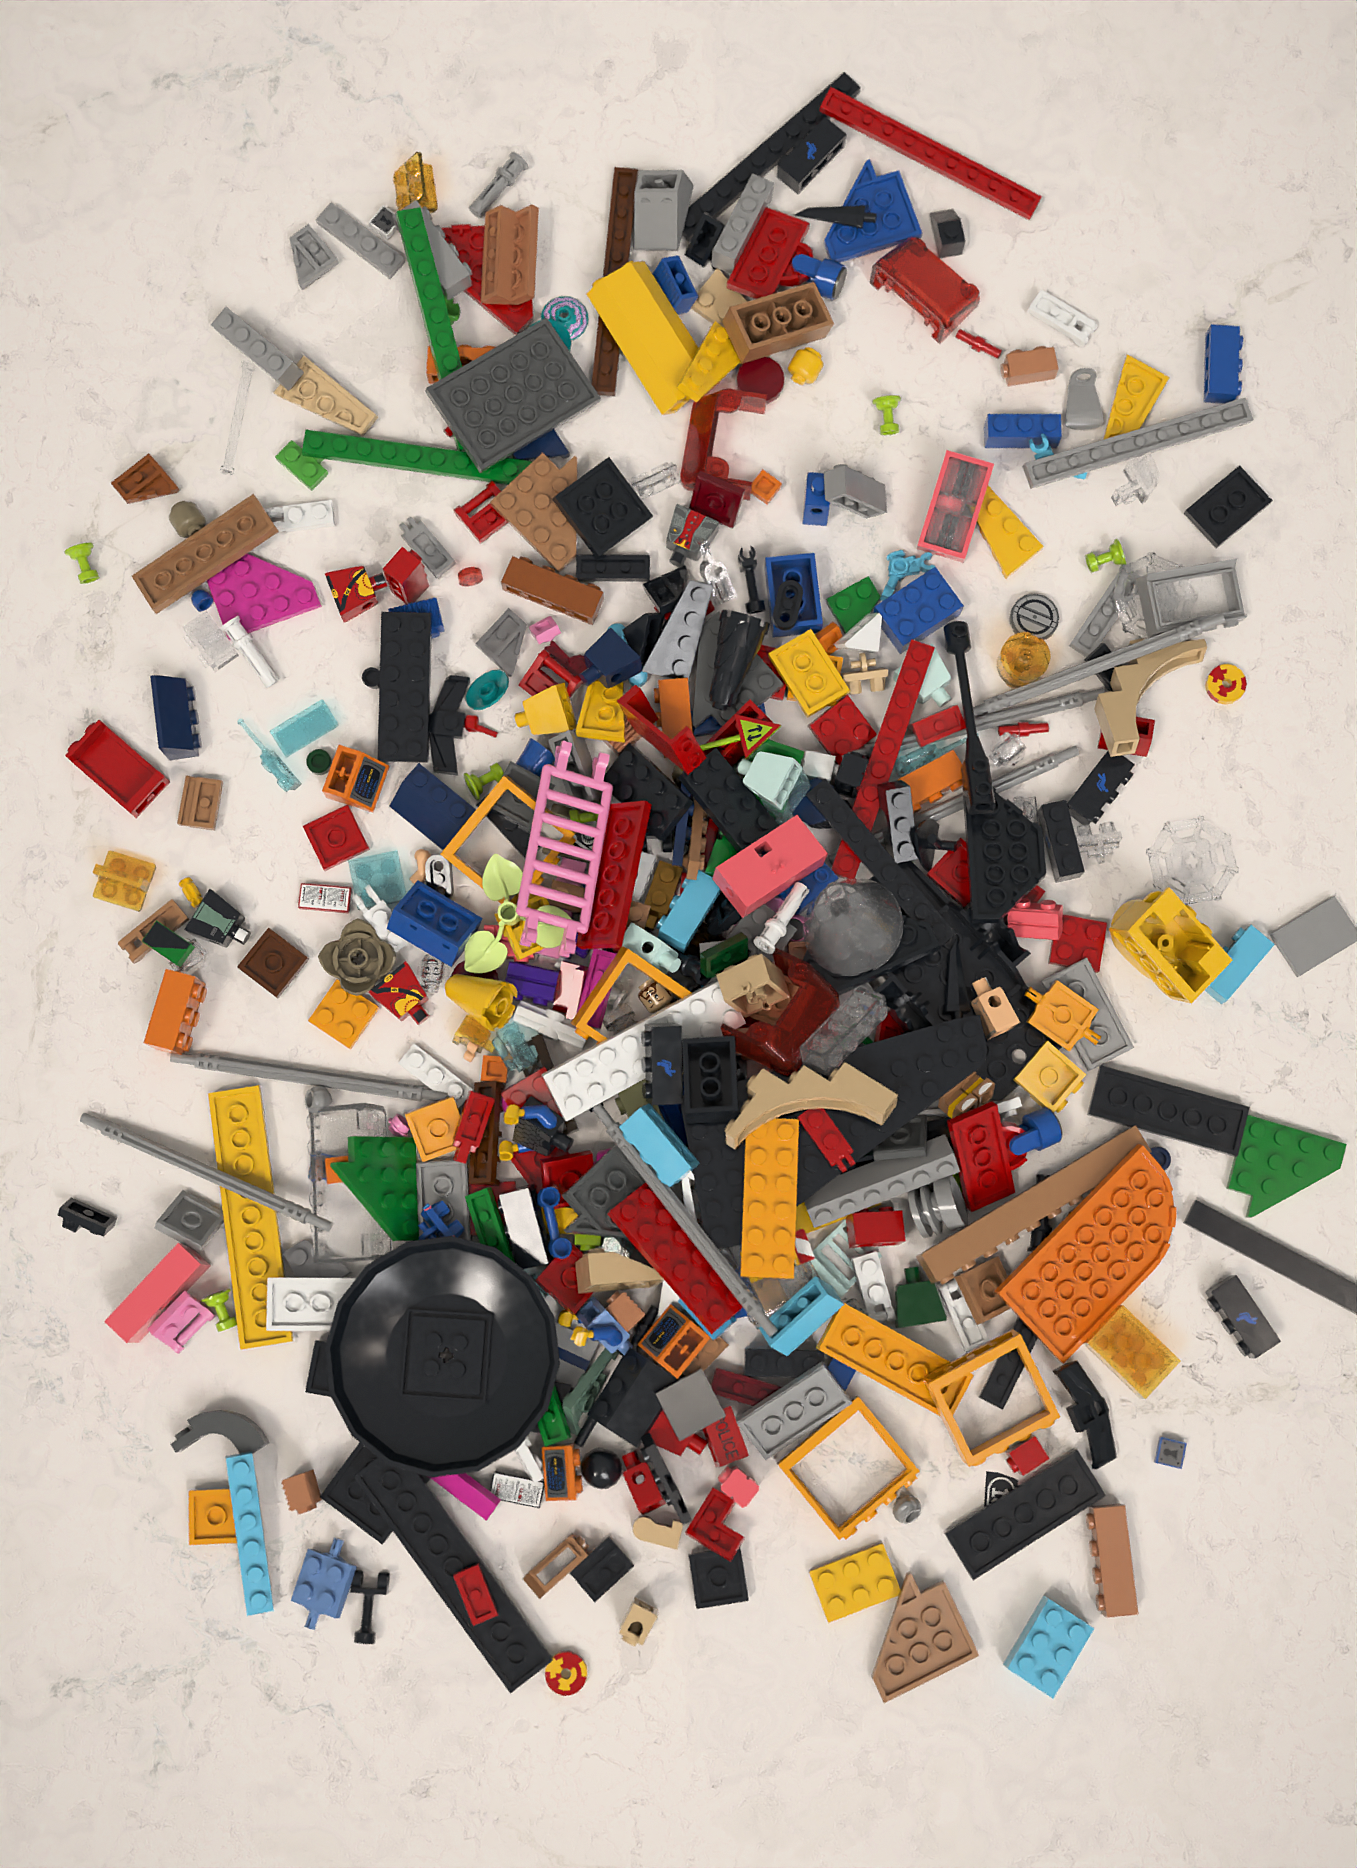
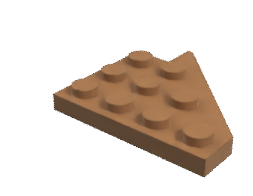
M542 453L490 501V505L560 573L576 558L577 532L553 502L552 498L577 480V457L574 456L559 469Z
M909 1571L905 1575L871 1676L884 1703L979 1656L944 1581L920 1592L911 1572Z

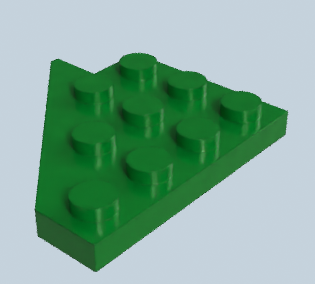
M1248 1115L1237 1157H1234L1226 1189L1251 1196L1246 1217L1252 1218L1341 1169L1347 1144Z
M348 1137V1162L330 1163V1167L392 1241L419 1240L417 1156L414 1138Z

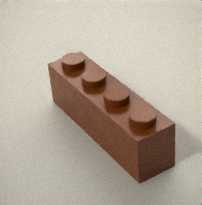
M512 556L501 581L502 589L506 592L590 625L594 624L604 601V593L600 587L591 583L587 585L582 584L574 576L568 574L562 576L557 574L551 567L545 565L539 567L534 565L530 559L522 556L519 558Z

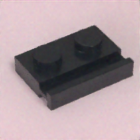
M608 1536L569 1574L595 1603L631 1570L634 1564Z

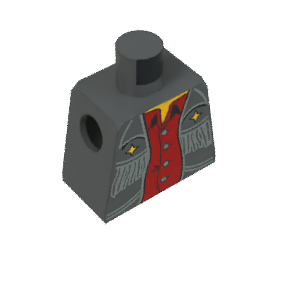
M676 504L666 539V548L674 551L669 562L674 566L683 567L686 558L698 561L717 535L719 522Z

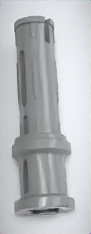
M512 152L509 155L510 159L505 165L496 170V176L468 207L473 215L481 218L507 186L513 185L517 175L522 170L527 169L528 165L520 155Z

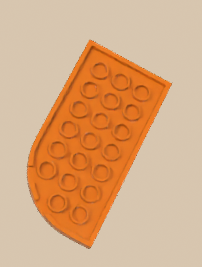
M1137 1144L995 1290L1058 1361L1063 1364L1154 1271L1170 1246L1168 1242L1172 1228L1176 1225V1207L1174 1206L1171 1192L1173 1188L1163 1168L1141 1144Z

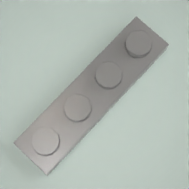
M332 202L317 217L316 221L319 226L387 278L391 279L405 263L404 257Z
M1122 566L1069 646L1085 657L1091 654L1101 644L1137 590L1136 579L1141 576L1126 566Z

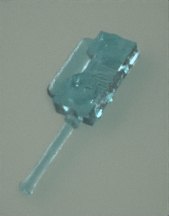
M238 719V725H241L262 750V754L259 756L262 759V766L276 777L277 784L284 791H295L302 783L275 751L269 750L261 743L245 724L244 719Z
M967 737L942 749H937L935 744H928L899 757L895 762V772L898 778L904 777L939 758L943 753L966 743Z
M508 1022L502 1029L496 1031L497 1037L492 1040V1044L508 1070L513 1071L517 1069L518 1072H521L536 1064L537 1058L525 1041L524 1034L520 1033L518 1024L516 1025L514 1022L509 1024ZM505 1045L509 1046V1048L515 1056L514 1058L511 1056L510 1052L508 1051Z

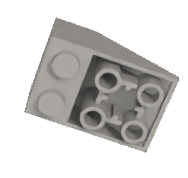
M640 170L634 199V249L636 251L679 250L694 187L683 170Z

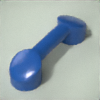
M544 1187L537 1195V1204L543 1207L550 1235V1241L547 1246L548 1251L553 1257L564 1259L570 1255L572 1245L568 1239L560 1237L554 1207L560 1201V1194L554 1187Z

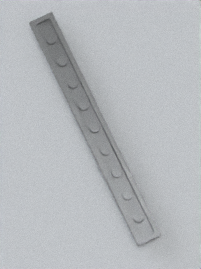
M1242 398L1030 461L1022 467L1030 489L1249 424L1253 421V417L1246 398Z

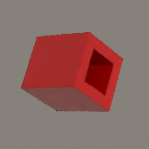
M1034 1435L1005 1451L1009 1457L1006 1459V1463L1012 1472L1016 1473L1018 1471L1022 1476L1049 1460L1048 1455Z

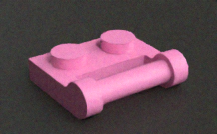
M184 1291L148 1330L154 1337L179 1354L184 1349V1344L207 1321H211L216 1315L209 1307ZM198 1313H200V1314L189 1324V1326H188L177 1338H175V1337L177 1336V1334H178Z

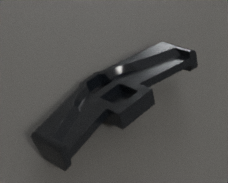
M455 675L446 677L434 709L430 714L429 739L434 773L458 775L454 738L463 739L466 714L458 712L470 684L469 677Z
M1077 1360L1054 1369L1053 1373L1058 1376L1075 1402L1066 1408L1075 1432L1087 1431L1092 1458L1091 1466L1092 1469H1099L1117 1458L1109 1418V1408L1105 1398L1100 1395Z

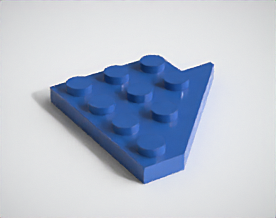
M870 159L866 160L842 206L866 205L865 212L877 213L876 223L864 222L863 229L833 223L824 239V247L830 260L841 263L922 237L920 225L899 170L876 177Z

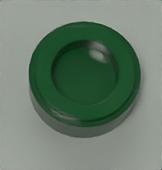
M316 749L308 754L306 764L313 774L324 775L329 772L332 759L325 750Z

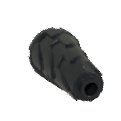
M722 610L719 618L720 626L717 637L714 673L709 692V701L713 702L712 707L727 711V707H732L735 704L743 681L770 627L768 622H764L763 627H761L762 619L736 611H731L730 617H727V610Z

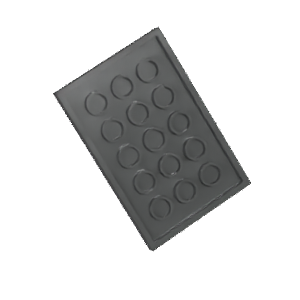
M547 318L430 385L425 390L480 473L595 405L601 399Z

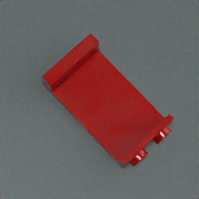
M636 684L617 700L633 729L687 775L706 759L689 727L686 726L674 738L670 739L653 725L658 720V717L643 691Z

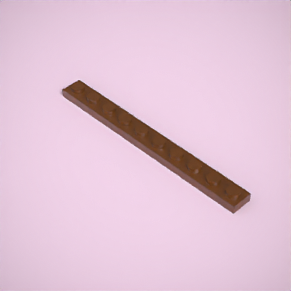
M614 167L603 277L622 268L624 264L629 262L638 169ZM600 315L598 318L592 386L599 395L615 397L620 347Z

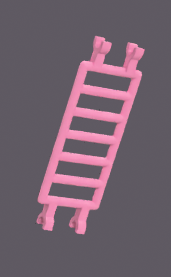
M562 741L561 746H557L555 750L554 766L546 764L542 768L516 913L519 916L526 917L520 945L530 947L531 942H536L538 921L564 928L558 955L568 958L570 953H575L577 932L584 934L589 929L613 786L608 782H604L605 770L610 755L600 752L598 758L594 757L592 776L588 777L566 770L572 743ZM551 776L602 791L600 804L549 789ZM547 799L598 814L596 827L546 813ZM542 823L594 837L592 851L540 836ZM538 846L590 861L588 874L537 860ZM534 869L586 884L584 898L533 884ZM529 893L582 908L580 921L577 922L527 907Z

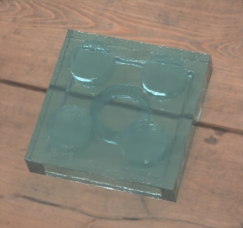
M398 850L348 861L354 894L362 898L368 909L376 904L366 893L365 887L368 885L373 888L379 898L383 899L387 905L400 902L407 894Z

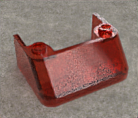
M724 389L703 396L697 403L694 401L680 473V482L683 488L693 491L697 475L700 471H703L745 489L743 499L750 500L752 482L728 478V463L722 458L712 457L719 412L731 414L739 410L765 415L767 394Z
M775 948V951L772 953L775 965L782 970L783 975L789 977L792 984L799 987L775 1025L773 1026L766 1022H756L749 1027L745 1034L726 1024H722L720 1028L723 1036H735L736 1052L783 1075H791L800 1068L840 1006V998L838 992L811 964Z

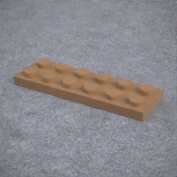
M252 494L133 574L132 578L151 609L158 614L279 531L256 496Z

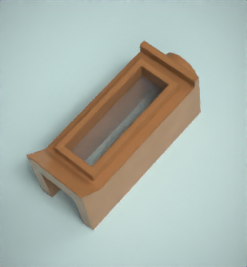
M571 1533L524 1575V1582L540 1600L560 1580L588 1557L589 1553L586 1549L589 1548V1545L580 1535L575 1537Z

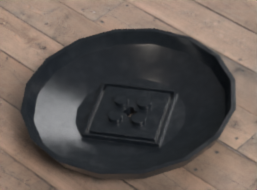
M454 1236L405 1242L366 1265L338 1301L325 1345L329 1393L351 1436L387 1465L432 1478L478 1472L519 1448L548 1410L560 1366L555 1317L533 1277L497 1248ZM446 1348H449V1352L454 1354V1357L450 1358L448 1363H445V1359L440 1357V1353L445 1352Z

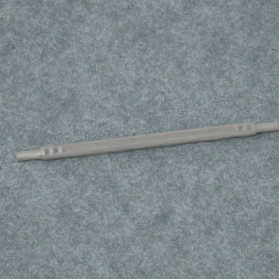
M1221 613L1199 622L1198 620L1192 621L986 699L983 704L973 707L974 717L987 712L988 714L994 713L1198 636L1204 630L1225 623L1224 615Z
M1101 688L1081 694L1080 692H1075L976 717V731L1083 706V703L1097 700L1098 694L1104 693L1105 690ZM966 728L934 742L966 735ZM914 733L904 736L899 751L919 746ZM875 742L866 744L864 748L854 750L853 752H858L867 759H870Z
M1073 746L1055 755L1051 753L992 780V785L997 793L1005 791L1057 768L1059 763L1079 755L1078 748ZM963 793L915 814V830L924 820L932 819L937 821L964 809ZM888 827L873 833L881 845H884L883 833L888 832ZM837 852L828 856L831 865L834 863Z
M171 1053L170 1062L194 1065L198 1069L415 1101H422V1099L439 1101L447 1098L448 1095L446 1092L424 1089L423 1086L197 1053L196 1055L183 1053L178 1055Z
M602 1104L595 1106L593 1111L606 1126V1132L750 1317L754 1316L769 1337L774 1335L778 1331L777 1328L763 1312L762 1309L764 1307L669 1186L663 1184L658 1179L654 1168L641 1159L638 1149L625 1140L623 1132L619 1128L621 1124L613 1120Z
M83 1113L80 1118L81 1123L101 1131V1134L104 1136H109L113 1140L115 1139L120 1143L127 1144L278 1211L287 1217L298 1220L300 1223H309L327 1232L333 1226V1222L311 1213V1210L308 1208H304L299 1204L283 1199L172 1150L109 1120L102 1121L87 1113Z

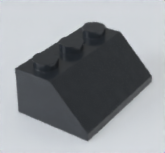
M629 1348L587 1415L631 1445L639 1448L642 1443L640 1437L648 1434L663 1410L654 1393L679 1379L637 1351Z

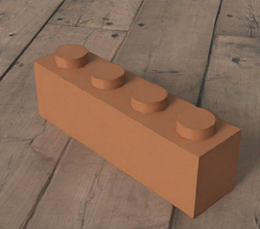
M1125 1505L1090 1506V1513L1086 1514V1523L1088 1530L1092 1529L1093 1540L1089 1541L1091 1556L1095 1557L1096 1567L1092 1569L1094 1583L1098 1584L1099 1595H1096L1097 1610L1101 1611L1102 1615L1106 1618L1138 1615Z

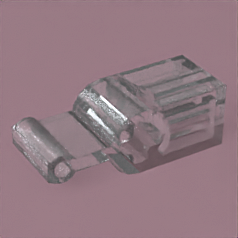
M702 538L696 540V547L700 549L704 558L700 564V574L704 583L713 585L710 597L711 602L718 606L736 598L737 595L725 565L712 557L708 541ZM712 565L717 567V569L714 570V575L708 573L712 570Z

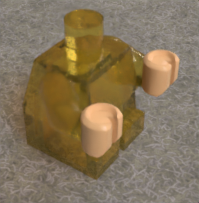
M468 1014L452 1040V1043L457 1046L459 1044L466 1046L467 1051L463 1057L469 1062H472L475 1052L481 1053L483 1049H486L493 1053L497 1046L496 1043L489 1040L491 1032Z

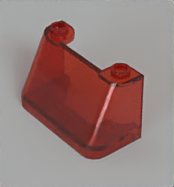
M909 237L881 257L872 266L869 283L877 290L885 286L887 293L890 290L894 291L924 317V325L927 327L931 325L934 329L931 337L939 344L979 305L980 292L974 284L966 282L930 251L924 241L918 237Z

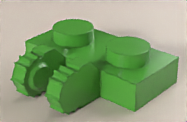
M293 440L275 456L282 466L311 491L328 475L327 470L320 465L324 459L303 456L302 448Z

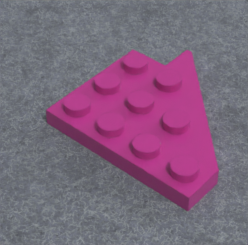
M245 554L207 580L222 624L224 625L231 619L239 616V622L247 633L322 607L311 581L250 554Z

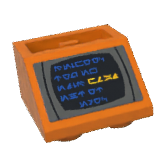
M338 745L322 792L328 799L373 813L390 766L361 751Z
M670 1304L637 1345L678 1379L711 1337Z
M574 1443L542 1446L546 1501L577 1500L578 1493L583 1491L582 1475L577 1476L576 1466L581 1464L580 1449H575Z

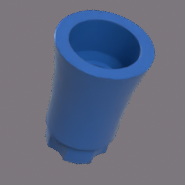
M530 738L516 764L540 777L543 766L546 764L552 765L555 762L553 753Z

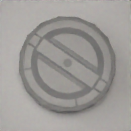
M1029 594L1016 601L1011 609L1009 621L1017 637L1025 642L1038 643L1045 639L1047 640L1053 635L1058 627L1059 613L1053 601L1046 596Z

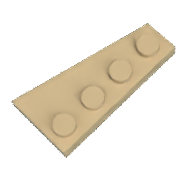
M717 268L697 293L699 298H697L691 309L712 324L716 321L724 327L722 321L729 307L747 301L740 293L727 289L728 279Z
M305 356L296 364L304 373L288 391L282 385H279L273 392L282 399L362 436L378 418L376 414Z

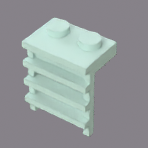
M846 1219L813 1250L815 1259L803 1263L805 1265L804 1271L812 1279L817 1276L833 1286L840 1299L857 1281L856 1276L849 1281L821 1250L828 1244L854 1271L849 1257L832 1241L839 1234L848 1243V1234L843 1230L846 1226ZM853 1248L859 1255L865 1253L861 1248ZM878 1252V1257L880 1259L882 1255Z

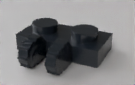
M722 891L714 902L715 907L705 917L710 936H719L724 930L728 931L733 924H737L741 919L740 914Z

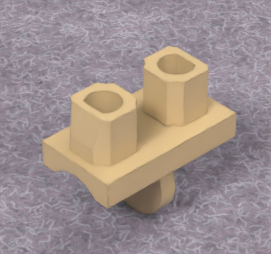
M859 653V661L850 662L851 669L860 668V671L841 673V677L850 689L849 695L862 693L861 680L865 679L870 681L871 692L885 690V677H888V669L877 668L867 670V667L876 666L875 659L866 660L865 653Z

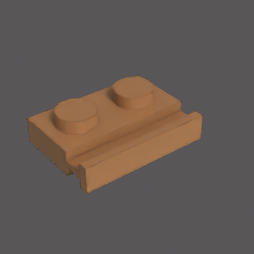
M186 775L177 821L179 826L215 831L223 788L222 780L196 778Z

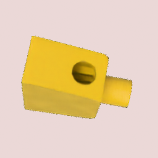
M564 682L524 700L523 707L525 711L515 714L517 726L521 728L529 725L533 735L561 733L577 728V722Z

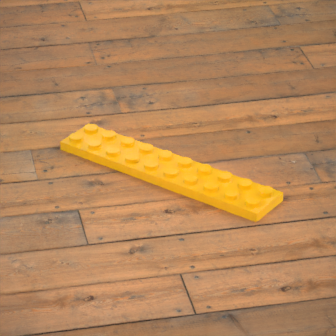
M257 1085L208 1093L217 1169L274 1194L261 1086ZM220 1186L240 1350L293 1342L292 1331H266L268 1277H285L277 1211Z

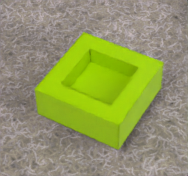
M575 1234V1245L580 1246L581 1251H589L595 1249L596 1246L601 1247L602 1236Z

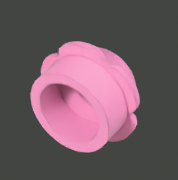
M396 1114L393 1118L390 1117L388 1119L390 1123L388 1129L396 1137L408 1136L410 1127L403 1116Z

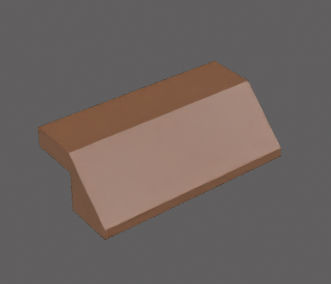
M531 204L515 212L500 205L486 212L481 288L482 303L519 305L534 298L538 207Z

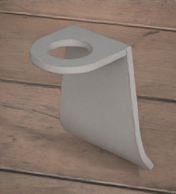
M1082 368L1071 374L1068 384L1065 425L1069 428L1088 430L1098 428L1104 424L1101 405L1094 385L1096 372L1093 369ZM1083 373L1091 375L1085 380L1077 379V376Z

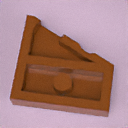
M149 453L111 482L112 486L127 504L175 494L180 491Z

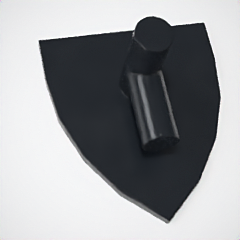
M932 819L924 820L914 832L917 857L921 866L927 872L932 869L935 850L956 851L958 846L957 841L941 840L937 837L939 824Z

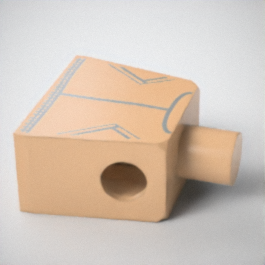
M986 977L972 983L978 997L971 1003L976 1015H980L983 1032L987 1040L1011 1030L1020 1023L1001 987L992 990Z

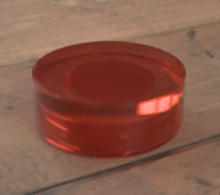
M477 567L462 569L457 574L461 586H474L483 581L482 571Z

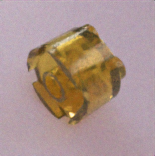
M1021 632L1012 635L1004 643L997 658V671L1000 677L1011 688H1018L1042 679L1050 662L1049 647L1043 639H1039L1032 635V633Z

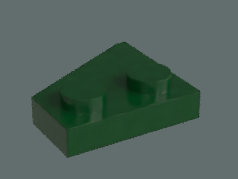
M740 932L701 952V973L706 978L717 977L716 975L723 972L727 967L747 961L748 937Z

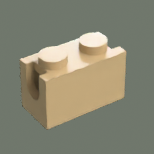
M634 1597L619 1628V1633L622 1634L621 1639L634 1647L637 1643L643 1646L658 1617V1609Z

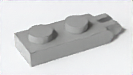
M410 516L407 521L412 527L409 529L402 522L399 527L404 534L401 536L409 547L422 558V562L437 579L456 564L455 560L422 521L416 523Z

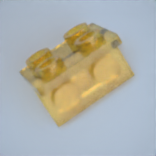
M415 152L394 172L393 183L396 189V205L398 211L417 200L421 207L425 206L430 213H434L438 210L433 166L424 164L422 153Z
M108 851L104 865L95 864L93 874L98 877L93 897L140 912L153 879L156 865L114 851Z

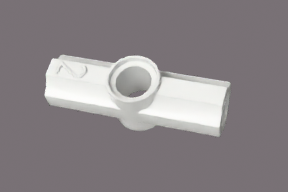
M520 1001L517 1006L513 1022L531 1028L548 1039L560 1040L582 1050L584 1049L588 1040L575 1033L577 1027L572 1025L566 1016L550 1009L543 1010L524 1001Z

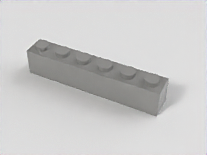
M944 1134L927 1141L926 1156L877 1160L840 1174L805 1200L804 1203L812 1224L816 1228L956 1174L960 1170L952 1148Z

